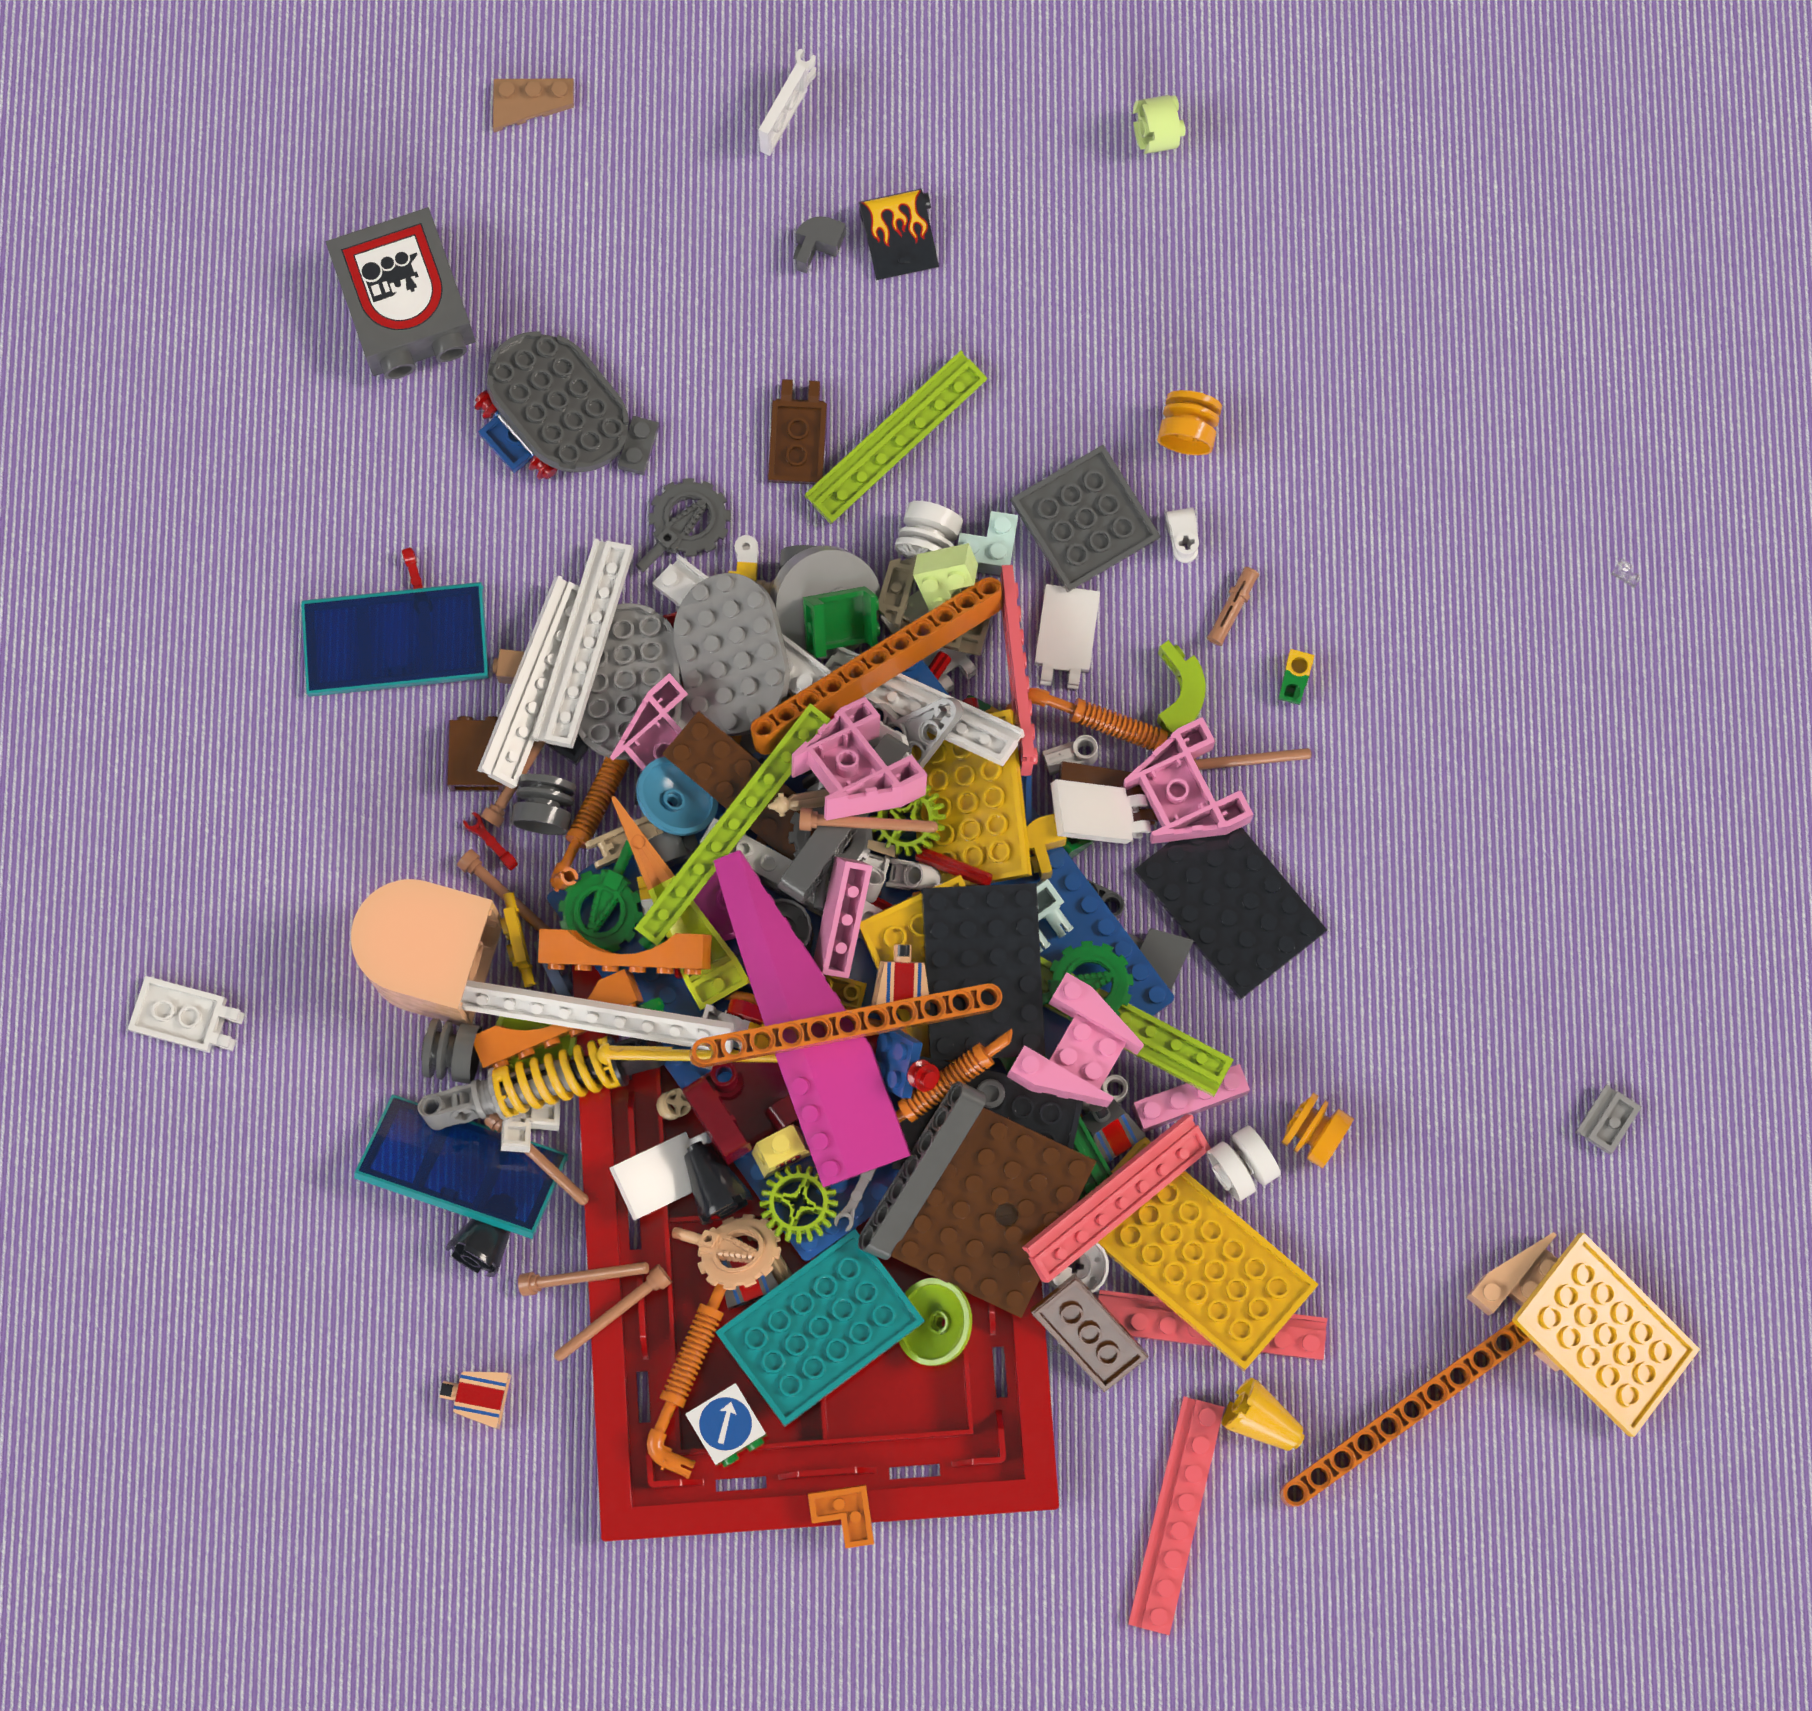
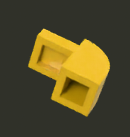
M1055 814L1039 817L1027 826L1030 855L1033 854L1030 857L1031 868L1034 874H1039L1040 880L1052 877L1053 871L1047 850L1066 845L1067 838L1057 836Z

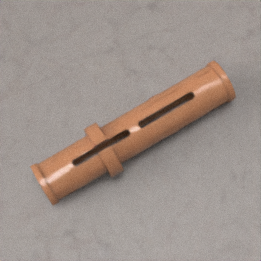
M1250 567L1243 568L1236 585L1231 587L1228 592L1230 596L1210 634L1207 636L1208 641L1217 646L1223 645L1244 602L1247 603L1250 599L1249 593L1259 577L1257 571Z

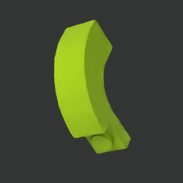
M1168 640L1159 647L1158 655L1176 676L1180 686V696L1171 706L1158 714L1156 722L1162 729L1168 731V737H1170L1178 728L1197 720L1204 703L1206 684L1202 667L1195 655L1185 661V654L1176 644L1173 646Z

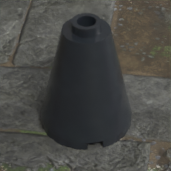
M699 1141L687 1148L688 1153L684 1155L698 1216L703 1225L713 1223L711 1218L714 1216H718L722 1220L748 1205L747 1200H753V1196L748 1188L710 1143L703 1144L702 1141Z
M503 1194L500 1197L493 1196L484 1208L512 1219L516 1218L518 1212L514 1206L516 1204L515 1201ZM471 1219L449 1241L446 1250L452 1249L454 1252L451 1256L468 1269L476 1273L483 1269L488 1271L487 1277H495L511 1232Z

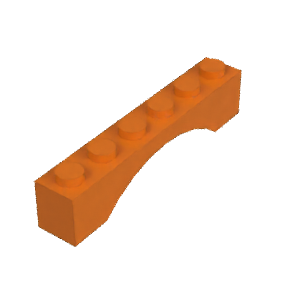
M539 929L538 963L548 964V969L565 970V964L575 965V970L592 971V965H601L602 971L619 972V966H629V972L646 973V967H656V973L674 974V968H684V974L701 975V969H711L712 935L676 933L664 943L650 950L635 954H618L597 947L576 930Z
M627 969L600 979L591 995L587 998L588 1000L637 1007L638 1004L644 1002L633 973ZM496 1025L477 1033L474 1047L483 1068H497L504 1065L509 1066L508 1061L517 1057L519 1060L529 1058L535 1055V1049L542 1046L545 1049L554 1047L561 1043L560 1038L570 1035V1038H573L587 1031L558 1025L524 1031Z

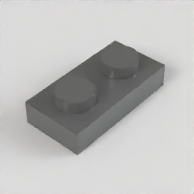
M637 416L632 417L619 459L618 469L645 476L659 430V422Z

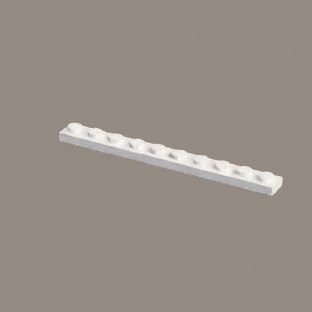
M471 980L467 981L461 1000L463 1003L462 1009L466 1011L692 1047L701 1038L734 1032V1023ZM729 1040L725 1043V1049L728 1053H731L734 1040ZM699 1046V1047H697V1048H700V1049L710 1050V1049H709L708 1047H706V1046Z

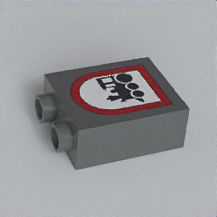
M429 207L325 241L373 377L384 374L386 379L405 377L415 370V362L433 356L439 362L458 359L467 352L466 345L476 342Z

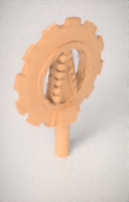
M743 1214V1217L734 1219V1217L727 1218L722 1221L723 1224L717 1229L712 1227L709 1231L704 1230L703 1234L679 1227L673 1229V1238L699 1246L698 1256L701 1257L702 1261L698 1263L701 1274L707 1273V1282L713 1286L717 1284L724 1285L723 1288L726 1290H735L736 1286L744 1285L746 1288L756 1284V1279L762 1275L766 1277L772 1271L773 1266L771 1265L774 1259H779L781 1248L777 1247V1242L781 1241L780 1236L776 1237L774 1234L775 1230L772 1231L767 1228L766 1224L769 1221L767 1219H755V1215ZM744 1235L755 1238L759 1245L758 1251L735 1237ZM720 1259L722 1261H739L748 1264L739 1268H728L720 1262Z

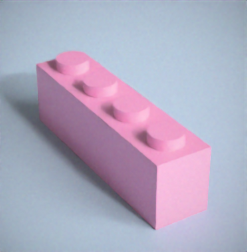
M835 856L814 954V961L825 975L849 979L873 867L863 861Z
M1238 1064L1229 1068L1214 1097L1185 1083L1136 1101L1131 1108L1139 1128L1145 1133L1178 1121L1186 1114L1194 1115L1244 1097L1249 1093L1250 1088L1241 1065Z

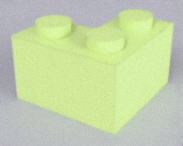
M969 543L917 554L913 576L929 611L959 594L961 588L975 584L978 563Z

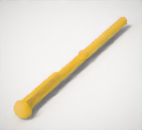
M604 1043L597 1051L598 1060L604 1065H608L609 1060L691 1061L689 1058L690 1050L672 1049L673 1047L609 1046V1043ZM732 1049L730 1054H738L740 1050ZM696 1050V1054L700 1059H710V1050ZM775 1054L736 1061L778 1063Z

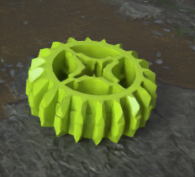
M926 785V795L910 802L907 807L902 806L878 811V815L870 816L873 818H888V810H890L895 819H906L903 814L912 810L910 815L912 820H923L921 818V809L924 803L928 811L929 821H935L938 824V831L945 830V826L938 823V820L946 819V814H938V809H942L945 806L944 803L935 804L934 801L939 798L938 793H934L931 796L928 795L931 791L930 785ZM872 829L873 832L881 831L882 833L877 837L878 842L885 839L888 840L885 845L886 849L895 844V853L901 854L904 848L906 856L912 855L913 848L917 854H921V847L923 845L927 849H931L933 844L930 838L935 841H939L941 838L936 832H922L923 835L914 841L900 838L902 833L906 831Z
M796 1165V1173L791 1174V1169L787 1166L785 1167L787 1176L782 1177L777 1171L774 1173L775 1178L778 1180L777 1183L769 1179L767 1180L766 1184L772 1190H762L761 1195L769 1200L760 1201V1207L769 1208V1210L761 1213L762 1219L772 1217L766 1226L768 1229L776 1225L778 1226L774 1233L776 1237H779L785 1231L786 1242H790L792 1234H795L796 1242L801 1244V1235L807 1234V1240L811 1242L813 1241L811 1232L815 1230L818 1236H823L820 1226L823 1225L828 1229L832 1226L826 1217L836 1218L837 1216L836 1212L829 1210V1208L838 1206V1201L829 1200V1198L836 1195V1190L830 1189L826 1191V1188L829 1186H822L818 1172L814 1177L811 1176L813 1173V1167L808 1166L806 1174L802 1173L801 1165ZM801 1182L796 1192L792 1194L779 1193L786 1185ZM810 1185L820 1192L823 1198V1207L816 1205L815 1202L807 1197ZM803 1192L804 1204L807 1203V1206H801L795 1216L794 1204L791 1205L790 1202H797ZM775 1201L782 1203L783 1206L790 1210L788 1224L777 1215ZM803 1215H819L812 1223L805 1226H797Z

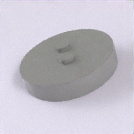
M835 546L811 547L794 555L778 572L770 592V597L777 611L781 633L810 654L805 647L803 597L865 586L875 593L879 600L881 590L872 569L853 553ZM876 611L878 621L880 613ZM861 644L845 646L844 648L853 651ZM838 649L826 650V656L820 658H831L832 655L835 656Z

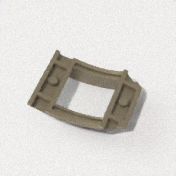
M917 555L909 559L901 560V558L889 562L879 596L878 612L899 629L913 622L905 617L904 614L915 580L913 572ZM968 587L961 588V592L967 589ZM992 616L946 644L943 648L981 656L984 651V644Z

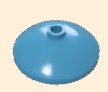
M666 757L658 758L649 763L638 778L636 796L640 809L645 817L662 831L679 836L696 834L705 829L715 817L718 801ZM667 801L671 802L674 807L669 805Z

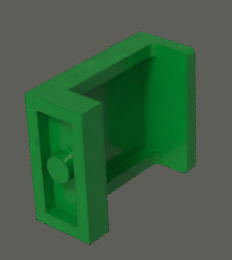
M863 586L803 597L805 647L815 658L825 657L826 650L861 643H867L871 647L878 644L877 637L880 636V627L877 622L876 611L879 610V600L875 593L867 587Z

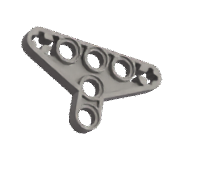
M955 698L939 699L903 717H900L886 703L872 704L875 709L880 708L883 711L884 719L882 722L884 725L893 730L895 727H899L902 733L906 735L909 746L913 748L917 745L921 749V758L917 762L922 768L960 720L963 713L961 703ZM950 705L951 708L949 709L951 715L944 716L947 713V709L945 708V706ZM935 716V718H942V720L940 721L938 719H933V717ZM930 724L935 725L937 728V736L934 740L930 739L927 735V728Z

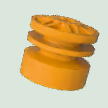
M1177 390L1168 393L1165 402L1166 406L1163 411V415L1166 418L1161 421L1157 441L1160 445L1177 453L1197 456L1211 453L1217 433L1214 427L1218 426L1220 419L1218 416L1221 414L1222 404L1212 396L1200 392Z
M1313 1092L1308 1099L1299 1105L1290 1119L1281 1143L1288 1146L1294 1136L1299 1138L1300 1140L1293 1151L1298 1152L1305 1144H1308L1311 1148L1307 1159L1323 1169L1347 1133L1354 1118L1341 1109H1337L1329 1118L1325 1115L1329 1104L1326 1100L1319 1110L1313 1108L1319 1098V1095Z

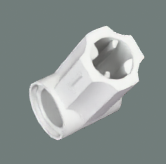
M1081 735L1075 741L1042 751L1049 774L1059 773V766L1062 761L1084 765L1094 764L1098 758L1096 740L1092 736ZM1082 746H1090L1093 749L1089 755H1081L1078 750Z

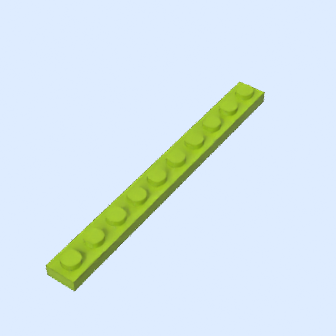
M811 703L808 705L634 928L636 931L658 946L716 871L713 860L728 855L791 775L792 754L805 741L808 743L818 733V729L824 723L827 725L831 721L829 717Z

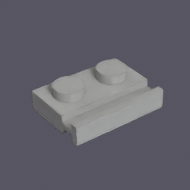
M1606 1084L1575 1133L1582 1135L1586 1140L1611 1155L1640 1111L1641 1106Z

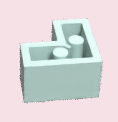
M991 511L987 537L965 533L959 534L958 545L969 543L978 563L977 572L1000 575L1002 565H1011L1018 515Z

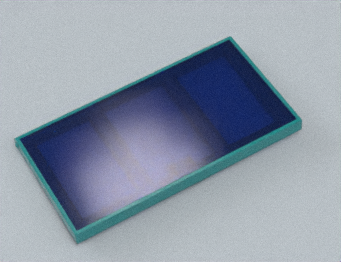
M482 582L302 600L306 694L308 697L489 678L484 586Z
M394 1094L389 1099L354 1172V1179L533 1239L557 1185L524 1152L501 1151V1132L492 1131L488 1126L473 1121L459 1123L441 1130H433L418 1112L417 1102ZM531 1141L535 1148L561 1172L563 1171L568 1161V1153Z

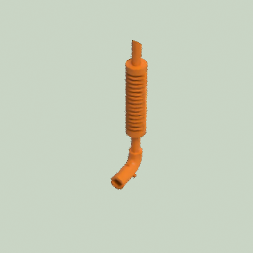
M1029 687L1028 700L1031 699L1032 704L1042 707L1048 705L1070 714L1069 721L1079 723L1090 729L1095 728L1096 731L1100 730L1101 733L1105 732L1107 735L1110 734L1112 737L1115 736L1117 739L1120 738V740L1136 744V746L1141 745L1142 748L1146 747L1147 750L1151 749L1153 752L1168 739V731L1162 728L1158 729V727H1153V725H1148V723H1143L1140 720L1137 722V719L1132 720V717L1127 718L1126 715L1122 716L1121 713L1117 714L1116 711L1112 712V710H1107V708H1102L1099 705L1096 707V704L1093 703L1091 705V702L1086 703V700L1080 698L1071 703L1050 695V692L1047 690ZM1012 701L1007 705L1006 710H1012Z
M605 757L565 837L570 844L561 862L556 864L550 878L554 891L565 890L567 887L575 884V880H578V874L575 869L571 868V865L579 849H586L585 843L592 840L612 800V796H614L629 766L627 760L614 759L612 761L610 758Z
M1012 1029L986 1047L978 1043L972 1047V1050L967 1051L968 1054L964 1053L963 1057L960 1056L958 1060H954V1064L950 1063L949 1067L946 1066L944 1068V1071L940 1070L939 1081L932 1090L922 1092L916 1088V1091H912L911 1098H902L897 1101L900 1108L896 1111L899 1123L906 1118L913 1123L920 1116H923L924 1112L927 1113L929 1109L937 1106L938 1102L941 1103L955 1082L960 1081L966 1084V1081L970 1082L971 1078H976L975 1074L978 1076L980 1071L984 1072L985 1068L988 1069L994 1065L992 1056L1010 1044Z
M721 1284L715 1286L707 1305L699 1304L697 1309L699 1314L694 1316L697 1319L692 1321L694 1326L690 1325L692 1330L687 1332L690 1334L685 1337L687 1342H683L685 1347L681 1346L682 1352L678 1353L680 1358H676L678 1363H674L675 1369H671L673 1374H669L671 1379L666 1381L669 1384L664 1386L666 1391L662 1390L659 1397L666 1402L654 1429H650L647 1439L648 1453L652 1460L661 1466L660 1470L666 1468L687 1479L692 1471L681 1467V1464L693 1469L696 1461L671 1452L672 1448L664 1445L667 1436L665 1431L676 1406L684 1408L687 1401L684 1398L689 1396L687 1391L691 1392L689 1387L694 1385L692 1380H696L694 1375H698L696 1370H700L699 1364H703L701 1359H705L703 1354L708 1352L705 1349H709L710 1345L708 1343H712L710 1338L715 1336L712 1333L716 1332L717 1329L715 1327L719 1326L717 1321L721 1322L724 1313L718 1311L726 1289L723 1288L724 1285Z

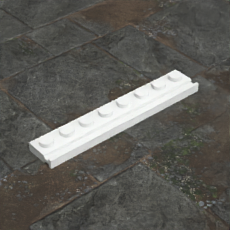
M594 539L532 736L534 741H544L547 744L573 749L634 553L632 545L611 541L602 542L599 539Z
M678 555L676 557L677 561L673 565L670 564L652 584L655 589L677 606H680L688 592L708 577ZM782 634L790 669L788 691L791 694L796 695L832 672Z
M561 576L554 577L477 770L488 774V777L511 789L517 786L533 746L534 739L532 736L579 590V586L570 581L563 580Z
M844 647L837 648L838 652L835 656H831L825 667L833 672L859 656V654ZM901 673L863 696L871 704L886 703L900 717L908 715L939 699L953 698ZM958 700L962 705L963 713L945 740L1003 767L1018 746L1020 738L1023 739L1025 736L1023 729ZM945 706L947 713L944 716H950L949 709L951 706ZM935 716L933 717V719H938L940 721L942 720V718H935ZM930 724L927 732L937 736V728L935 725Z

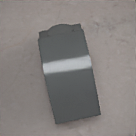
M823 216L813 217L803 222L796 231V243L798 245L793 259L796 260L797 270L807 274L816 250L837 257L846 235V223Z
M665 832L648 840L669 869L675 864L686 863L699 846L695 834L679 836Z

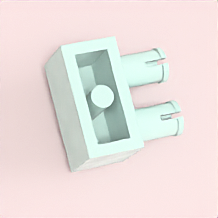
M1043 878L1037 882L1038 921L1046 918L1058 938L1066 935L1065 931L1070 932L1074 928L1059 909L1064 901L1048 879ZM1039 929L1040 944L1043 948L1047 949L1051 944Z

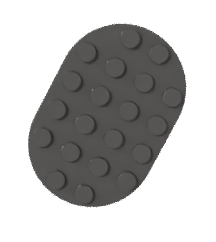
M533 331L515 335L496 349L491 357L487 371L486 383L488 394L496 409L538 459L559 470L588 472L607 465L617 457L625 444L628 434V412L619 394L581 348L560 335L553 337L543 335L541 331Z

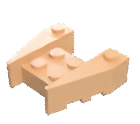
M1551 1233L1485 1274L1466 1298L1488 1316L1497 1310L1507 1296L1522 1307L1558 1260L1557 1257L1546 1249L1557 1234ZM1539 1347L1534 1351L1533 1354L1555 1372L1561 1370Z

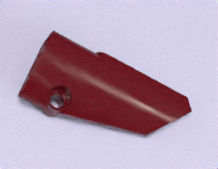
M732 1062L715 1065L709 1073L681 1089L701 1125L727 1165L753 1150L755 1144L789 1125H800L778 1063ZM723 1072L732 1074L731 1079L727 1082H720L717 1078Z

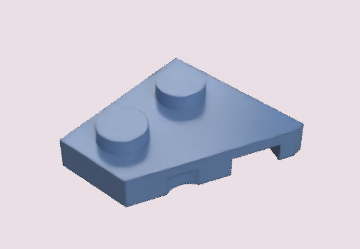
M539 940L533 943L537 956L539 950ZM542 963L557 994L572 997L570 990L573 989V984L567 973L562 975L560 970L548 969V964Z

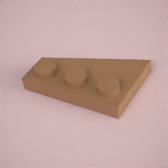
M574 78L494 79V133L503 130V127L520 125L527 123L526 120L538 116L546 117L574 108Z

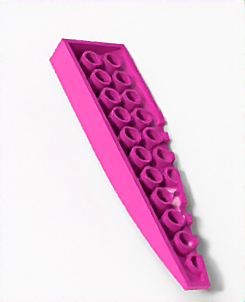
M741 850L713 860L735 937L764 1025L768 1026L846 1011L841 1004L840 998L836 992H833L826 981V977L802 941L797 938L791 929L792 926L786 917H783L775 905L776 902L767 893L761 884V880ZM843 1018L840 1020L839 1026L844 1032L853 1031V1023L849 1019ZM813 1024L811 1026V1032L815 1037H824L825 1029L822 1025ZM790 1029L783 1030V1039L787 1043H795L797 1040L796 1033ZM866 1037L775 1054L823 1187L837 1184L911 1156L873 1049Z

